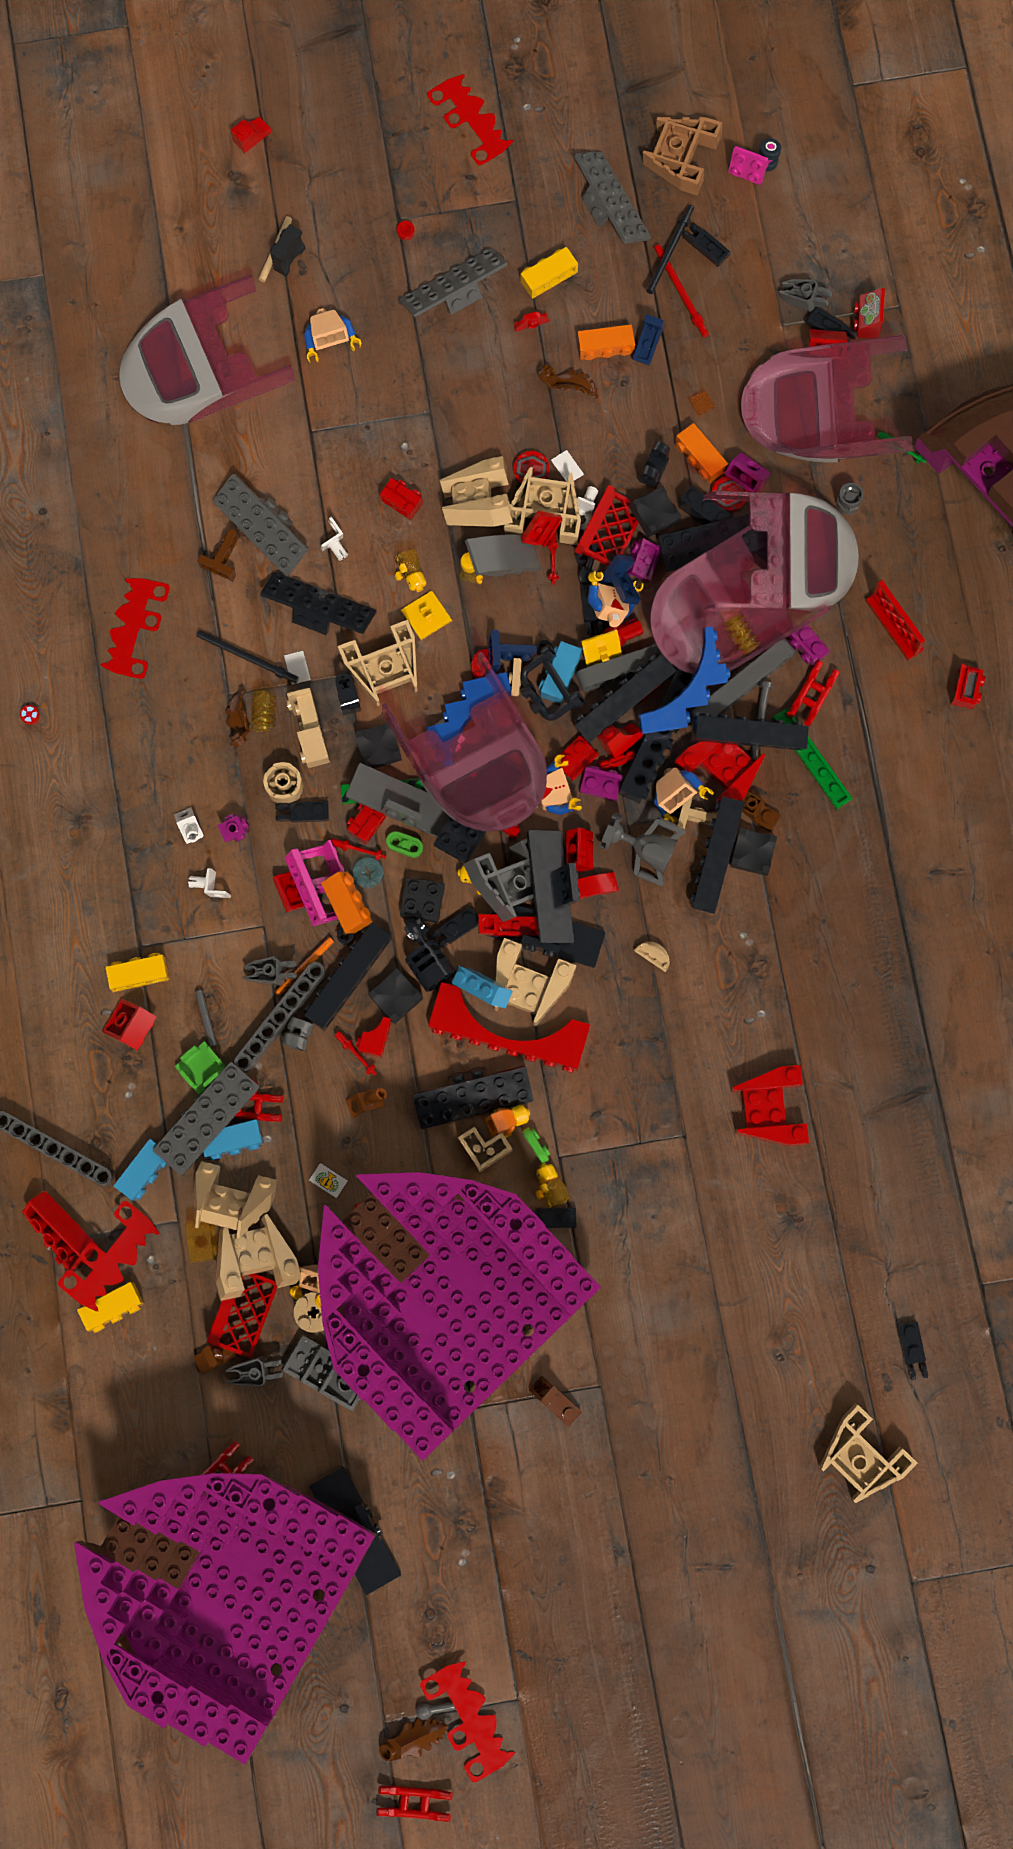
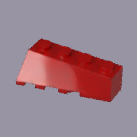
M46 1191L31 1199L22 1211L35 1232H40L43 1236L44 1245L53 1250L56 1255L54 1259L58 1265L62 1263L66 1271L72 1270L76 1272L84 1264L80 1259V1254L89 1243H93L98 1247L94 1240L83 1231L80 1225ZM89 1249L85 1254L86 1259L88 1260L96 1250Z

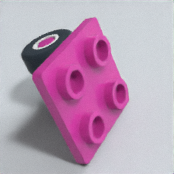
M772 138L765 139L760 144L759 154L735 146L728 173L761 185L765 171H772L778 165L781 144Z

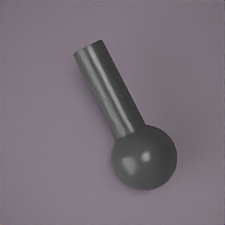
M452 1702L431 1706L428 1703H420L416 1708V1715L419 1719L426 1720L431 1714L455 1710Z

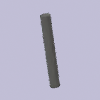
M198 990L195 994L210 1047L217 1046L203 990Z

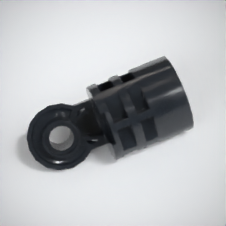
M421 917L417 919H403L406 925L404 930L413 942L418 941L420 947L410 953L405 958V961L425 991L430 992L438 988L441 982L445 983L452 978L456 970L436 941H430L426 935L429 928Z

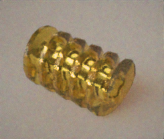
M744 614L736 615L722 624L729 625L725 631L733 632L730 638H737L733 643L734 645L740 644L737 651L744 650L741 657L757 648L760 644L759 640L753 641L757 636L756 634L750 635L753 629L746 628L749 622H742L745 617Z
M254 691L252 693L254 696L252 699L254 703L252 706L254 711L252 718L254 719L252 720L253 727L251 730L254 732H268L270 729L275 728V725L270 724V722H274L276 719L270 717V715L276 714L275 710H271L272 707H276V704L271 702V700L276 699V696L271 695L267 691Z

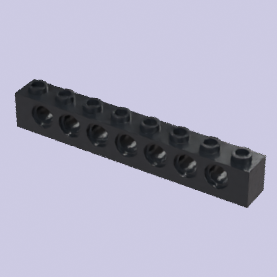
M678 668L660 707L666 705L675 696L679 695L687 686L682 683V680H691L694 674L687 673ZM679 729L667 730L668 733L666 735H662L659 732L646 734L620 789L619 795L639 804L642 799L646 800L650 792L648 786L650 782L654 783L658 775L655 771L658 766H662L666 758L663 754L666 749L669 750L674 741L671 737L673 733L677 734ZM652 745H658L660 747V750L653 751L650 747ZM649 761L653 766L646 768L642 763ZM642 778L645 783L639 785L635 782V779Z

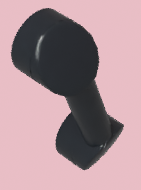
M597 543L589 546L590 550L595 553L600 551ZM590 556L587 558L585 567L579 572L578 580L582 585L592 583L589 581L588 576L593 572L592 567L595 559Z

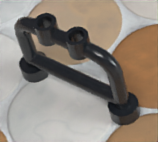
M547 644L541 649L542 654L521 670L520 681L523 688L520 692L524 698L528 699L530 697L533 703L530 705V708L534 714L540 713L545 720L554 721L575 706L577 708L583 706L585 700L577 691L570 695L550 662L557 656L556 652ZM541 663H543L567 702L552 714L547 712L544 702L539 699L536 689L527 679L528 673Z

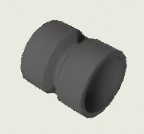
M846 483L842 486L836 500L839 512L845 515L857 512L864 495L860 485Z
M291 1017L287 1026L289 1032L285 1033L282 1044L305 1051L309 1042L307 1037L311 1036L314 1025Z

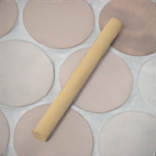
M286 216L274 243H277L280 239L282 230L291 224V217ZM269 254L259 276L261 282L266 281L273 265L271 254Z

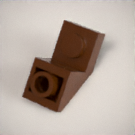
M748 792L743 800L745 804L742 812L755 824L772 832L781 818V814L766 807L764 800Z

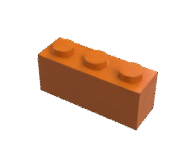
M632 324L578 331L577 341L580 360H593L597 357L610 358L613 355L627 356L634 353L635 341Z
M694 423L676 435V448L687 456V461L691 466L697 468L703 480L706 479L710 484L726 472L728 463Z
M337 872L321 882L345 934L356 933L372 923L370 912L364 906L362 895L356 889L354 879L348 872Z

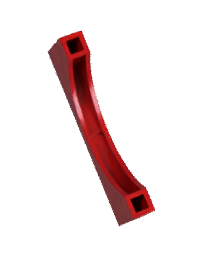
M441 982L428 1027L432 1030L431 1033L442 1036L443 1033L448 1034L453 1040H469V1044L474 1046L483 1044L492 1051L504 1050L509 1056L517 1057L518 1054L525 1056L524 1059L527 1061L536 1062V1060H539L545 1066L554 1068L556 1065L562 1067V1070L565 1072L573 1073V1071H578L591 1024L571 1019L561 1030L545 1038L531 1041L506 1039L491 1033L472 1017L463 1001L459 987Z

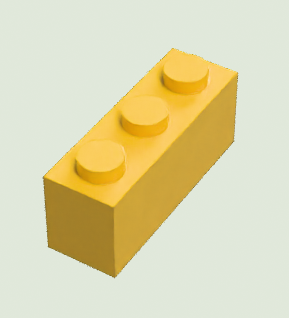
M567 247L562 250L558 249L550 257L542 258L536 265L525 268L521 273V283L533 299L578 273V263Z
M160 953L149 954L148 958L141 959V957L129 959L130 962L122 963V961L110 963L111 966L106 967L109 988L112 992L170 980L166 958L160 955Z
M129 1282L108 1293L106 1296L97 1299L95 1304L99 1312L85 1306L77 1311L87 1332L93 1331L97 1333L105 1328L104 1325L110 1321L114 1324L123 1319L122 1315L128 1312L133 1314L141 1309L140 1306L144 1302L135 1283Z

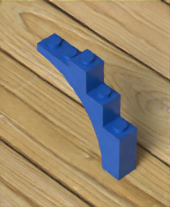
M713 626L703 628L701 658L696 672L688 685L666 705L650 712L638 714L641 734L688 727L690 714L689 711L686 712V708L708 705L710 692L709 689H706L707 685L728 683L730 670L729 667H726V663L718 664L717 660H720V652L715 646L718 636L717 631L713 630Z
M507 672L463 682V689H460L462 701L445 704L446 711L442 713L444 722L447 723L427 727L428 733L424 734L426 744L431 745L432 750H436L438 761L442 760L443 767L440 770L453 765L458 739L470 720L483 707L499 699L511 696Z

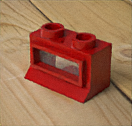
M962 663L958 669L959 678L955 684L956 691L951 705L973 710L976 704H980L982 693H979L980 686H984L986 676L983 675L982 669L969 667Z

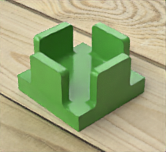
M205 1041L198 1047L193 1046L180 1057L181 1061L175 1066L198 1095L200 1093L203 1094L226 1068L225 1064Z

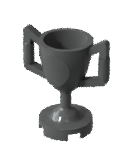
M614 812L612 821L608 825L601 841L600 848L608 851L612 843H617L620 840L632 844L636 852L634 875L648 882L663 886L665 883L663 877L678 838L686 833V829L663 818H657L645 834L633 837L624 833L623 827L620 824L623 816ZM658 824L666 829L677 832L671 837L651 834ZM641 859L656 870L657 877L640 870Z

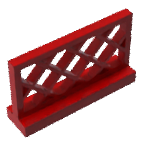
M611 485L607 486L574 551L580 555L584 553L606 566H609L612 562L607 559L606 554L614 552L616 557L620 550L619 555H623L638 525L637 519L631 517L628 511L632 500L615 492V488ZM613 499L621 501L623 507L615 509L612 503ZM624 510L627 519L619 520L616 512ZM612 513L615 522L607 524L605 515ZM629 522L631 531L623 532L621 524ZM617 525L619 534L611 535L609 527ZM605 528L608 537L599 538L597 531ZM621 537L624 544L623 546L616 547L613 539ZM609 540L612 549L604 550L601 542ZM597 543L600 552L595 553L588 548L591 544Z
M883 580L879 581L872 596L866 599V603L906 660L909 661L924 651L922 646L926 640Z
M257 1274L247 1275L252 1277L255 1286L243 1291L248 1302L247 1305L238 1309L235 1298L221 1301L206 1343L252 1358L277 1291L276 1281ZM256 1279L261 1280L263 1282L258 1284ZM264 1283L274 1285L271 1294L263 1296L259 1286ZM257 1287L261 1298L250 1302L246 1292ZM263 1300L266 1308L263 1313L256 1316L252 1304ZM234 1305L236 1310L231 1312L232 1306ZM250 1306L254 1317L243 1321L239 1310ZM237 1312L241 1323L230 1327L227 1321L228 1317ZM256 1319L259 1327L256 1332L249 1335L245 1323ZM227 1324L228 1329L223 1331L225 1325ZM243 1325L247 1336L236 1341L232 1329ZM230 1331L234 1342L228 1345L219 1343L221 1335ZM248 1338L251 1343L249 1353L241 1351L238 1342ZM235 1344L236 1347H237V1349H235V1348H233V1347H230V1346H232V1345Z

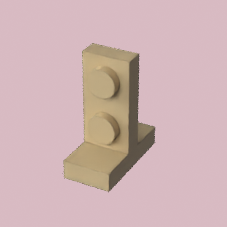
M692 797L682 805L678 826L684 829L687 820L710 826L712 818L717 817L718 812H712L711 814L705 812L702 808L694 807V809H691Z

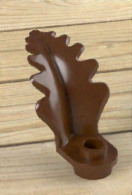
M544 365L539 370L540 380L546 383L550 389L558 388L565 391L571 388L574 391L581 390L583 393L587 392L589 396L595 399L598 398L597 388H594L595 383H590L591 377L584 379V372L576 374V370L572 369L562 375H556L553 368L549 365Z
M245 689L231 697L232 701L228 702L230 708L225 710V713L229 716L226 723L236 732L230 738L232 741L229 743L235 749L247 741L245 736L251 732L247 725L246 713L242 710V697L246 692Z
M417 1718L414 1727L410 1722H405L397 1737L382 1743L379 1749L380 1755L385 1761H395L405 1756L420 1758L422 1756V1748L427 1751L432 1750L430 1742L439 1744L437 1738H444L443 1734H447L448 1726L443 1724L442 1720L438 1722L436 1718L432 1720V1723L430 1718L426 1719L425 1724L422 1723L421 1719Z

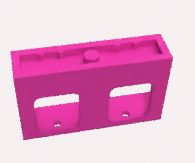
M328 840L322 846L300 852L298 848L291 850L284 858L312 925L317 926L338 920L335 912L325 914L318 894L325 892L321 882L337 872H344V867L337 857L336 848L332 845L331 840ZM323 856L330 875L312 880L303 860Z

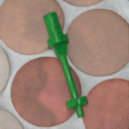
M883 431L879 432L877 437L888 443L887 446L900 448L916 458L915 463L917 464L920 461L924 464L927 462L921 454L917 455L900 445L895 436L891 437Z

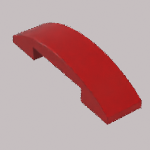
M614 872L577 879L580 899L619 891Z
M478 914V934L504 937H523V935L537 937L536 916H516L503 922L498 914Z

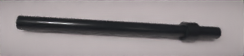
M688 205L684 214L680 216L679 225L646 290L647 293L653 294L684 229L688 227L691 221L690 216L694 210L693 205Z
M201 630L197 633L198 638L274 673L276 677L285 678L294 683H297L299 680L298 676L288 672L282 666L277 667Z

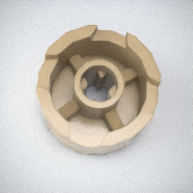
M285 762L275 763L264 774V787L271 800L278 804H290L300 798L304 785L300 772L292 764ZM282 781H286L287 784L281 786Z
M310 1292L298 1299L294 1307L296 1323L307 1332L319 1333L324 1331L321 1307L318 1308L314 1300L320 1293ZM313 1307H316V1310H319V1314H316V1318H313V1315H310V1311L313 1310Z

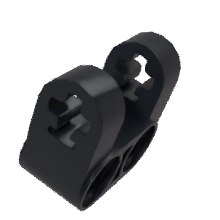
M658 441L654 443L640 474L639 482L657 488L669 461L670 447Z
M347 673L339 674L336 678V686L343 716L360 712L361 707L352 677Z

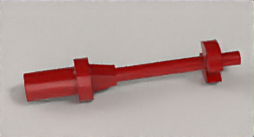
M556 531L547 544L551 554V574L548 575V580L551 579L552 585H555V581L559 580V575L555 574L556 549H558Z
M335 838L331 840L333 846L342 848L346 852L348 849L374 855L376 856L375 860L378 861L380 858L386 859L387 856L382 854V850L373 852L350 845L349 840L342 841Z
M338 1031L334 1036L343 1045L342 1048L344 1050L348 1049L367 1068L365 1072L367 1075L372 1073L375 1077L377 1075L374 1071L376 1066L374 1064L369 1066L351 1045L353 1043L352 1040H348L341 1031Z

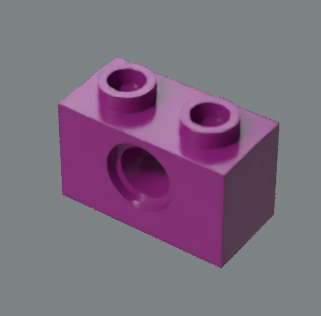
M741 452L731 461L725 475L755 495L764 487L771 473Z

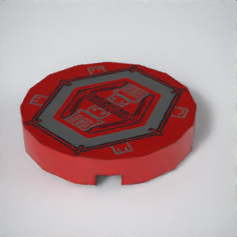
M526 451L515 460L513 466L514 476L520 484H522L530 467H533L532 477L548 479L550 473L549 462L541 453Z
M727 476L715 482L712 487L711 497L712 501L727 512H737L746 504L748 491Z

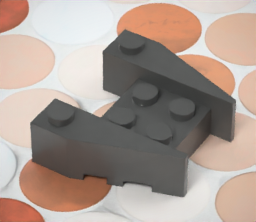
M527 839L510 846L516 864L497 871L490 853L464 864L471 883L503 922L516 917L513 909L514 906L531 899L535 906Z

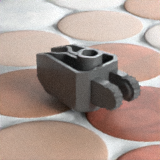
M807 279L785 281L782 283L784 291H779L783 301L809 312L814 310L816 306L828 307L829 302L826 299L819 298V296L829 298L832 295L831 290L818 287L816 280Z
M272 956L250 962L243 969L256 972L253 975L244 976L243 979L258 984L282 986L286 979L296 978V973H285V968L296 967V961H282Z
M261 1355L241 1361L226 1370V1372H238L240 1374L238 1377L228 1379L227 1382L237 1386L262 1387L270 1379L283 1377V1372L276 1371L270 1373L269 1367L282 1364L281 1359L268 1360L267 1357Z

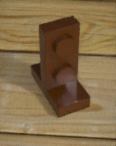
M230 528L228 533L224 534L220 549H217L214 553V560L200 554L197 560L200 568L233 582L236 573L233 568L226 566V563L239 539L237 531Z
M228 1338L220 1343L228 1345L232 1342L231 1339ZM209 1345L202 1349L203 1352L193 1356L203 1375L238 1357V1354L218 1346Z
M543 1376L529 1390L568 1427L582 1413Z

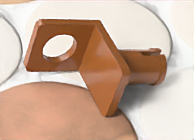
M383 1088L357 1093L347 1099L346 1103L351 1117L355 1118L366 1111L384 1107L382 1100L386 1099L387 1093ZM353 1101L357 1103V1111L353 1108Z

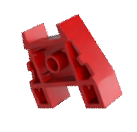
M701 741L687 748L675 760L674 767L680 771L687 770L694 773L701 766L726 790L717 799L721 800L722 796L743 801L765 758V754L763 753L754 761L736 744Z
M801 1065L781 1066L731 1089V1093L742 1092L746 1128L737 1129L735 1131L736 1135L751 1137L786 1147L802 1146L809 1143L807 1123L786 1125L783 1088H795L803 1085Z

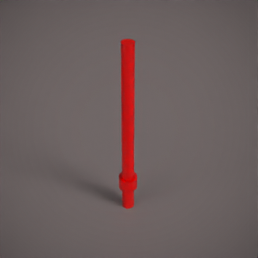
M658 244L654 249L661 260L665 252L661 245ZM668 261L665 269L692 317L691 321L699 329L702 337L705 338L709 335V332L704 325V319L701 314H698L670 261Z

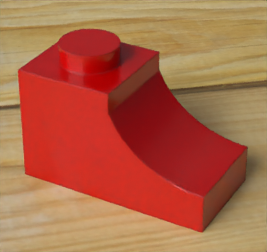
M260 116L249 122L243 119L230 130L233 142L244 154L272 132L271 128Z
M630 723L623 728H615L611 725L604 729L597 738L605 751L617 759L643 737L644 734H641L640 729Z
M383 1017L377 1028L370 1032H363L362 1036H358L356 1047H359V1053L382 1058L392 1023L390 1018Z

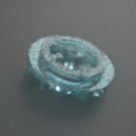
M373 858L361 859L353 868L354 880L364 888H373L382 880L383 868ZM365 866L374 872L371 874V880L367 876H363L366 873Z

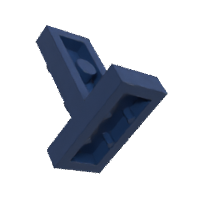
M646 314L645 325L633 360L650 366L661 333L664 332L665 323L662 319Z
M617 554L603 573V579L599 583L615 587L622 603L637 605L641 599L627 573L635 561L632 556Z
M491 630L488 636L490 672H497L501 666V659L510 661L514 658H520L524 662L533 660L537 653L536 645L500 644L499 630Z

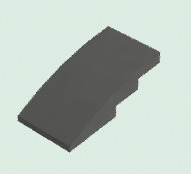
M496 535L465 540L476 575L502 577L506 573L537 572L541 569L534 545L523 543L521 540L522 535Z
M301 1334L281 1370L353 1412L360 1398L334 1370L329 1350Z

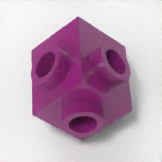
M235 813L225 817V822L217 825L225 842L232 840L238 842L246 838L245 834L250 832L248 820L242 815L236 816Z

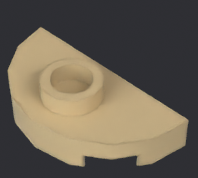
M514 658L513 672L509 673V683L512 684L511 696H518L520 694L522 664L520 658Z
M646 941L640 943L634 949L636 953L664 972L667 971L670 964L669 956L661 945Z

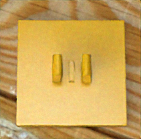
M433 591L401 609V612L409 621L420 640L452 621Z
M617 630L581 641L586 667L622 656Z

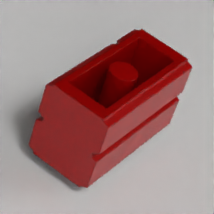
M391 478L380 493V501L409 520H412L416 512L423 505L422 495L416 489L410 490L407 488L406 483L398 479L396 481Z
M360 804L358 807L359 813L356 817L352 816L346 826H348L347 832L366 845L387 816Z
M583 828L566 830V864L575 863L577 872L593 869L594 842L592 831Z

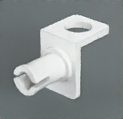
M592 486L587 488L583 498H577L579 514L586 518V522L580 525V530L585 531L594 513L595 503L593 502L599 492Z
M330 517L328 522L337 535L322 544L321 550L324 551L327 548H331L338 561H341L343 557L346 558L349 554L339 542L343 538L342 531L333 518Z
M191 807L174 814L176 823L187 844L196 842L203 837Z
M207 868L206 877H189V880H192L188 882L190 888H205L204 893L210 897L231 898V895L226 891H214L216 872L213 869Z

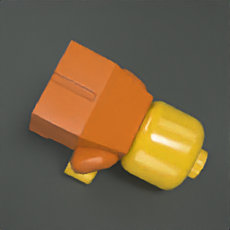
M523 1105L512 1107L509 1110L507 1108H498L493 1110L494 1113L489 1115L485 1121L490 1128L492 1137L503 1133L504 1137L507 1138L512 1135L515 1126H520L529 1121L530 1112Z

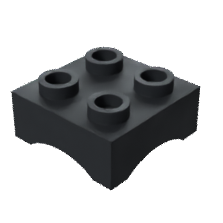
M291 224L282 230L280 239L270 249L274 270L285 277L290 272L292 261L306 249L301 240L302 230Z
M664 486L646 496L633 500L629 506L648 538L677 524L682 518L679 511L671 503Z
M391 722L355 732L364 765L375 769L402 761Z
M740 828L730 867L768 876L777 836L756 833Z
M407 877L400 917L413 919L421 917L423 921L438 924L445 884Z
M397 968L381 984L368 993L369 997L394 1024L423 1000V996Z

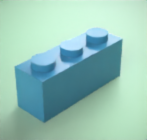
M561 641L559 647L556 646L554 649L557 656L551 664L568 690L581 658L582 649ZM546 670L545 673L548 674L546 680L542 679L539 686L541 697L562 705L564 698Z
M458 966L452 984L488 1004L505 1009L513 990L480 972L463 966Z
M256 1119L225 1127L206 1148L204 1157L214 1161L221 1159L224 1154L229 1153L230 1156L240 1154L243 1149L248 1148L249 1151L259 1149L260 1145L264 1144L259 1121Z
M151 1139L148 1140L114 1185L116 1189L132 1201L140 1200L145 1195V1188L148 1184H153L158 1178L157 1173L161 1167L164 1169L168 1165L153 1152L157 1143Z

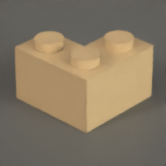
M473 1127L458 1137L479 1172L513 1151L502 1133L485 1143L476 1128Z

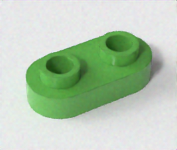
M397 831L391 832L387 836L386 843L391 851L410 858H417L423 853V844L417 838ZM399 840L400 843L398 845H394L393 841ZM412 846L417 847L415 852H412L410 849Z
M527 1127L521 1131L542 1164L549 1160L547 1156L550 1153L545 1145L541 1146L537 1141L540 1137L535 1129L530 1130Z

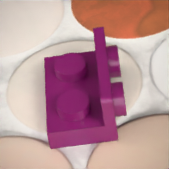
M643 538L634 542L630 548V556H632L635 562L627 573L645 582H650L661 547Z
M807 624L789 635V643L795 650L797 649L800 652L802 660L806 664L809 663L812 667L817 660H822L830 653V650Z
M596 766L585 767L580 793L617 802L622 775L613 770L608 772L602 771L601 768Z

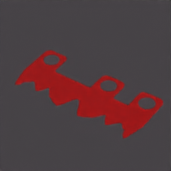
M465 74L450 78L427 92V97L435 106L440 105L449 98L452 100L456 108L446 113L444 120L453 129L466 121L469 123L483 142V145L471 152V157L477 165L481 166L503 153L514 140H501L502 130H493L496 123L494 113H478L485 101L477 96H468L471 88L461 86L462 79L465 77ZM434 91H441L443 93V98L440 101H435L432 98ZM453 113L460 116V121L456 124L449 121V116ZM480 150L487 153V158L483 161L476 158V153Z
M127 578L124 580L130 584L132 591L124 594V597L130 602L122 605L115 612V615L125 623V626L110 630L111 640L117 647L108 649L113 659L108 661V663L100 665L116 674L143 679L146 675L148 663L131 658L140 628L157 631L162 618L159 613L145 610L147 600L166 601L170 586L143 578ZM157 586L164 587L165 595L156 597L154 589ZM150 615L157 618V623L153 627H149L145 623V619ZM135 663L143 665L144 670L141 674L136 675L132 672V666Z
M123 1201L114 1211L115 1218L127 1228L107 1253L103 1252L93 1243H89L81 1252V1261L93 1269L88 1277L83 1280L74 1271L67 1270L58 1281V1286L79 1304L97 1312L99 1311L95 1304V1297L107 1295L104 1285H115L123 1281L118 1263L136 1265L138 1256L136 1245L146 1246L145 1234L153 1233L159 1235L158 1230L150 1219L128 1201ZM126 1206L132 1210V1216L129 1219H123L120 1216V1209ZM89 1249H94L98 1253V1258L94 1262L88 1261L85 1257ZM67 1276H73L77 1281L76 1286L72 1289L64 1286V1279Z
M466 1661L446 1666L422 1680L420 1687L428 1700H433L445 1692L450 1697L463 1724L449 1731L447 1737L456 1751H460L474 1742L480 1755L467 1762L464 1769L470 1780L476 1783L502 1768L516 1752L506 1753L501 1751L500 1747L503 1738H493L497 1724L495 1715H478V1711L484 1704L486 1697L477 1691L467 1690L472 1680L460 1676L462 1668L466 1665ZM431 1680L436 1681L439 1685V1689L435 1694H429L426 1691V1684ZM457 1731H462L466 1735V1741L461 1745L453 1741V1735ZM480 1763L483 1766V1773L480 1776H473L471 1774L470 1767L472 1764Z

